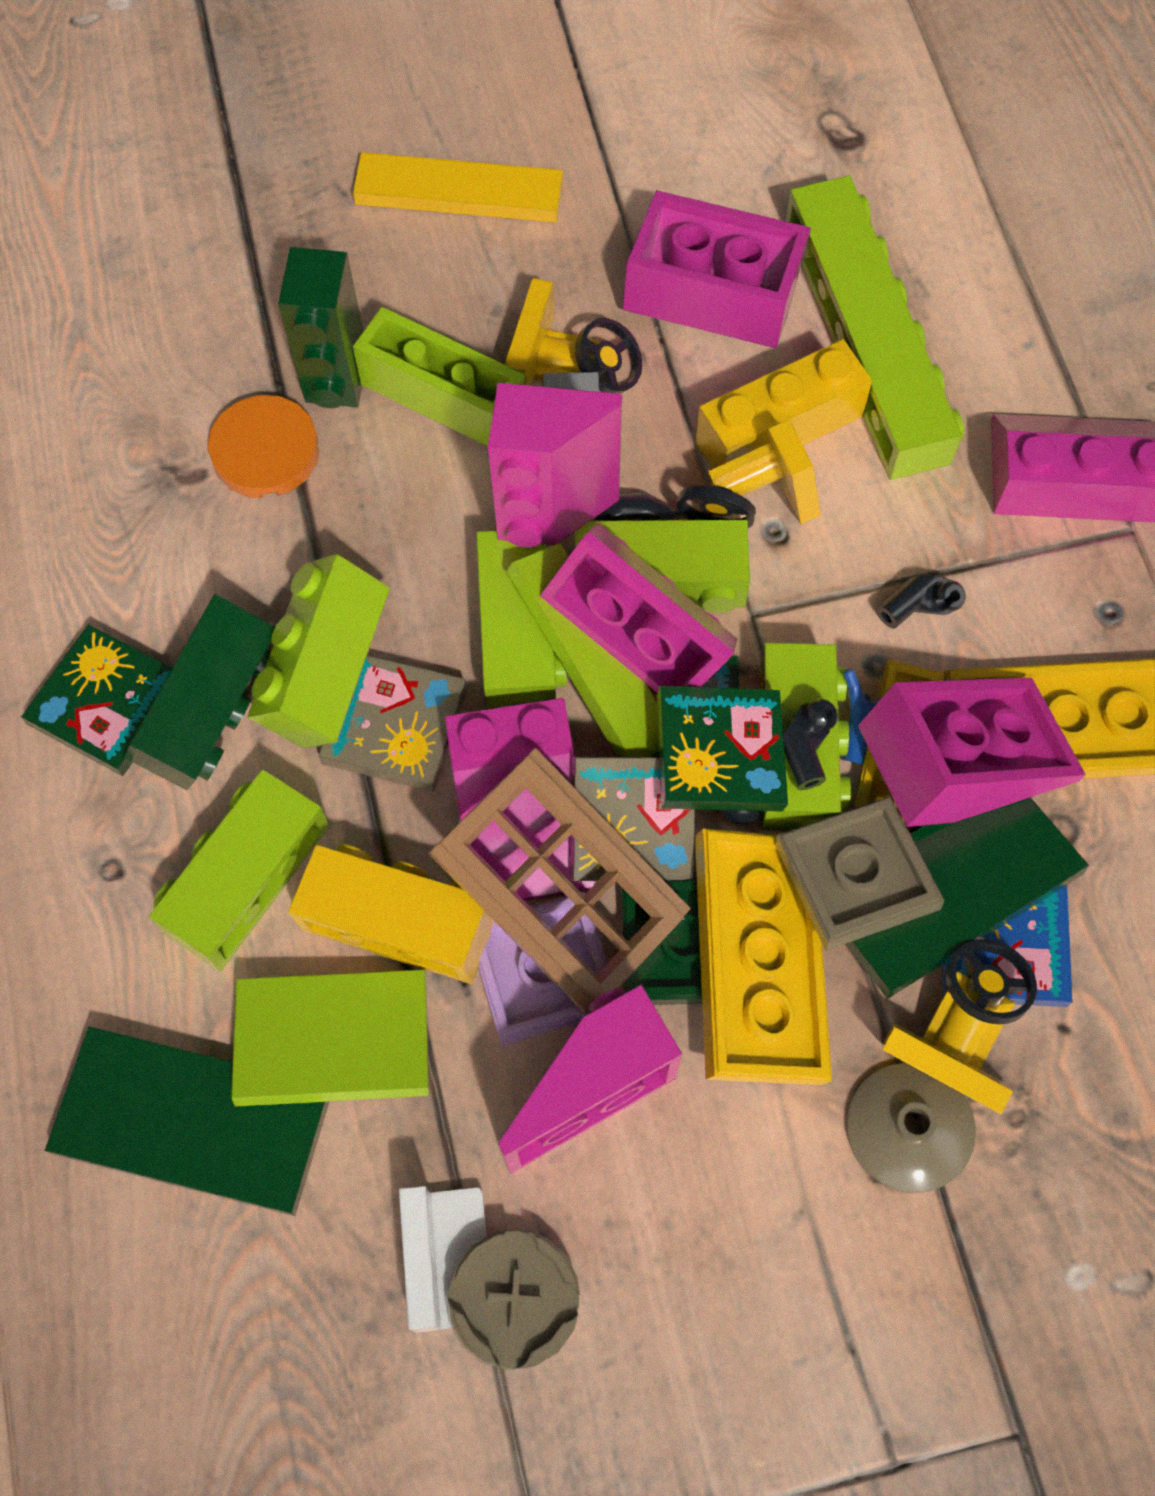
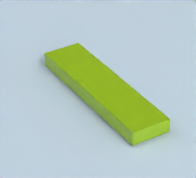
M558 543L512 562L506 571L617 757L658 756L657 702L646 683L540 597L568 559V555L562 545Z

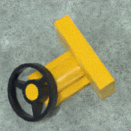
M532 278L505 365L525 374V383L529 386H533L534 379L543 381V373L598 372L600 392L621 394L632 388L638 382L642 373V355L639 345L631 332L619 322L608 318L594 320L582 328L578 336L551 331L550 328L555 316L553 282ZM601 327L613 331L623 341L614 345L609 341L590 339L587 336L592 328ZM628 348L632 362L631 375L625 385L618 386L615 372L622 365L621 352Z
M790 419L768 429L770 443L709 470L711 486H690L681 490L676 505L678 511L688 520H747L749 529L754 523L756 508L743 496L779 480L800 524L821 516L814 466ZM700 499L702 511L694 509L686 501ZM733 513L746 515V517L738 519L714 517V515L730 516Z
M979 939L967 942L959 947L950 959L946 969L948 989L923 1037L893 1022L882 1043V1050L993 1111L1002 1114L1013 1090L1005 1082L982 1071L981 1067L1003 1025L1019 1020L1033 1005L1037 995V981L1029 963L1016 950L998 941ZM974 952H991L1005 958L1017 968L1023 979L1008 978L1000 968L993 965H983ZM961 957L969 977L958 971L956 972L957 962ZM1026 991L1024 1005L1017 1010L1011 1011L1016 1002L1005 996Z

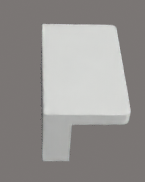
M426 1186L399 1189L408 1329L415 1333L452 1329L448 1319L446 1294L453 1269L473 1244L487 1237L483 1192L479 1188H468L430 1193Z

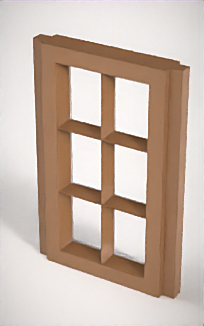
M536 748L509 772L428 853L586 1016L592 1013L589 1005L602 994L620 987L691 909ZM525 789L561 824L539 848L503 813ZM493 821L529 856L506 881L470 846ZM570 835L607 871L584 896L548 859ZM538 867L575 904L552 929L515 892ZM615 882L651 917L629 941L593 906ZM584 914L620 950L597 975L561 939Z

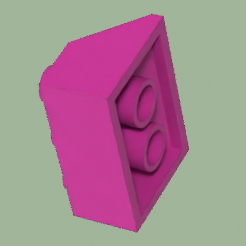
M656 190L627 261L623 310L777 349L789 314L811 227Z
M507 383L497 384L488 442V454L498 540L509 541L520 547H535L539 544L556 545L619 501L622 394Z
M1011 414L992 415L991 442L994 514L1155 523V422Z
M597 524L587 532L540 595L541 598L655 692H658L660 686L701 687L729 660L735 651L737 638L724 628L715 616L701 609L678 590L669 578L659 574L631 551L622 539L613 536L600 524Z

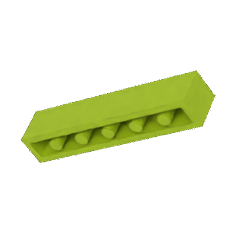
M851 175L791 189L786 222L811 227L802 267L833 343L844 339L872 379L863 416L889 480L952 465L959 443L964 438L963 420L959 411L955 408L951 409L944 393L945 382L943 373L937 364H932L925 349L926 339L923 327L918 320L913 321L907 307V294L904 283L900 277L895 278L889 266V253L886 241L883 236H877L871 224L870 206L866 196L858 194Z

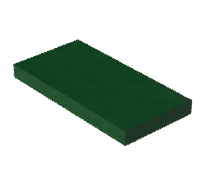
M1027 798L954 823L924 825L911 833L910 836L944 899L941 910L846 943V945L885 997L889 999L949 961L957 949L965 943L985 938L1082 876L1089 864L1032 798Z
M88 1026L44 1151L64 1158L296 1216L329 1102L235 1107L232 1101L233 1062Z

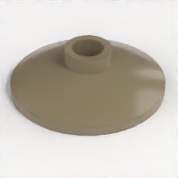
M907 1063L889 1065L870 1075L856 1090L848 1108L847 1136L856 1160L873 1179L890 1189L905 1193H924L936 1190L955 1179L970 1160L975 1145L976 1126L967 1098L959 1091ZM915 1112L924 1118L926 1122L924 1134L915 1135L906 1129L904 1117L907 1113Z

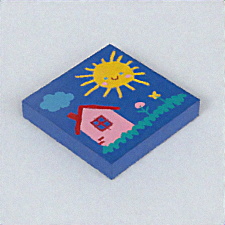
M1066 885L983 938L1004 943L1026 959L1037 981V995L1033 1003L1035 1006L1068 1007L1073 1003L1068 891ZM974 952L983 965H993L1000 968L1008 978L1023 979L1017 968L1005 958L991 952ZM961 957L957 962L956 972L958 971L969 977ZM949 961L941 965L942 999L948 989L946 969ZM1026 991L1006 995L1005 997L1016 1002L1015 1004L1024 1005Z

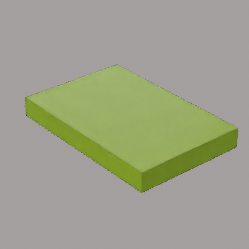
M425 970L236 979L232 1101L235 1107L429 1096Z

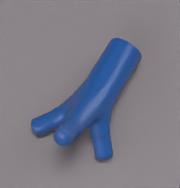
M850 668L843 672L849 690L850 702L848 723L849 747L847 756H841L840 760L863 765L868 745L858 725L881 698L870 702L869 695L863 694L861 684L854 669Z

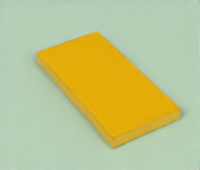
M1155 658L952 669L944 671L943 681L1033 678L1086 774L1082 779L1155 775Z
M704 828L695 835L706 1080L824 1085L832 1082L823 945L775 845L776 835Z

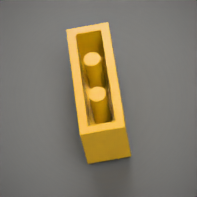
M842 339L699 406L695 443L712 469L770 443L768 429L790 419L801 443L805 445L862 418L872 379L845 340Z
M340 844L337 850L319 845L315 846L288 910V914L302 931L462 982L473 983L484 946H487L494 921L453 879L450 885L428 879L429 874L426 871L405 862H395L393 868L372 862L373 858L368 853L349 845Z

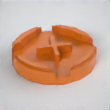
M256 395L237 401L222 412L210 430L207 448L217 477L230 490L249 498H263L262 494L274 492L279 496L293 491L309 478L318 463L319 455L318 436L311 416L298 403L281 396Z

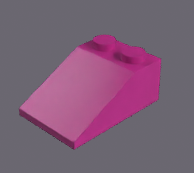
M1033 678L895 682L858 725L907 827L954 823L1079 782L1086 775Z
M564 698L445 716L460 820L535 748L571 784V757L575 756ZM527 789L503 811L537 848L561 826L554 816ZM495 821L470 844L504 881L529 858ZM569 836L548 859L580 892H586L594 885V881H573L570 879ZM539 867L515 891L524 901L565 895Z
M642 985L627 993L623 987L614 988L596 998L589 1005L592 1013L583 1017L498 1143L504 1163L510 1174L676 1079L682 1052Z

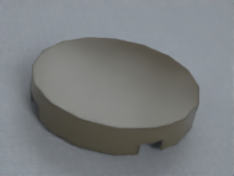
M519 1230L494 1232L473 1244L453 1269L446 1294L449 1324L460 1345L482 1364L506 1371L535 1367L558 1353L575 1329L580 1305L578 1276L566 1254L546 1237Z

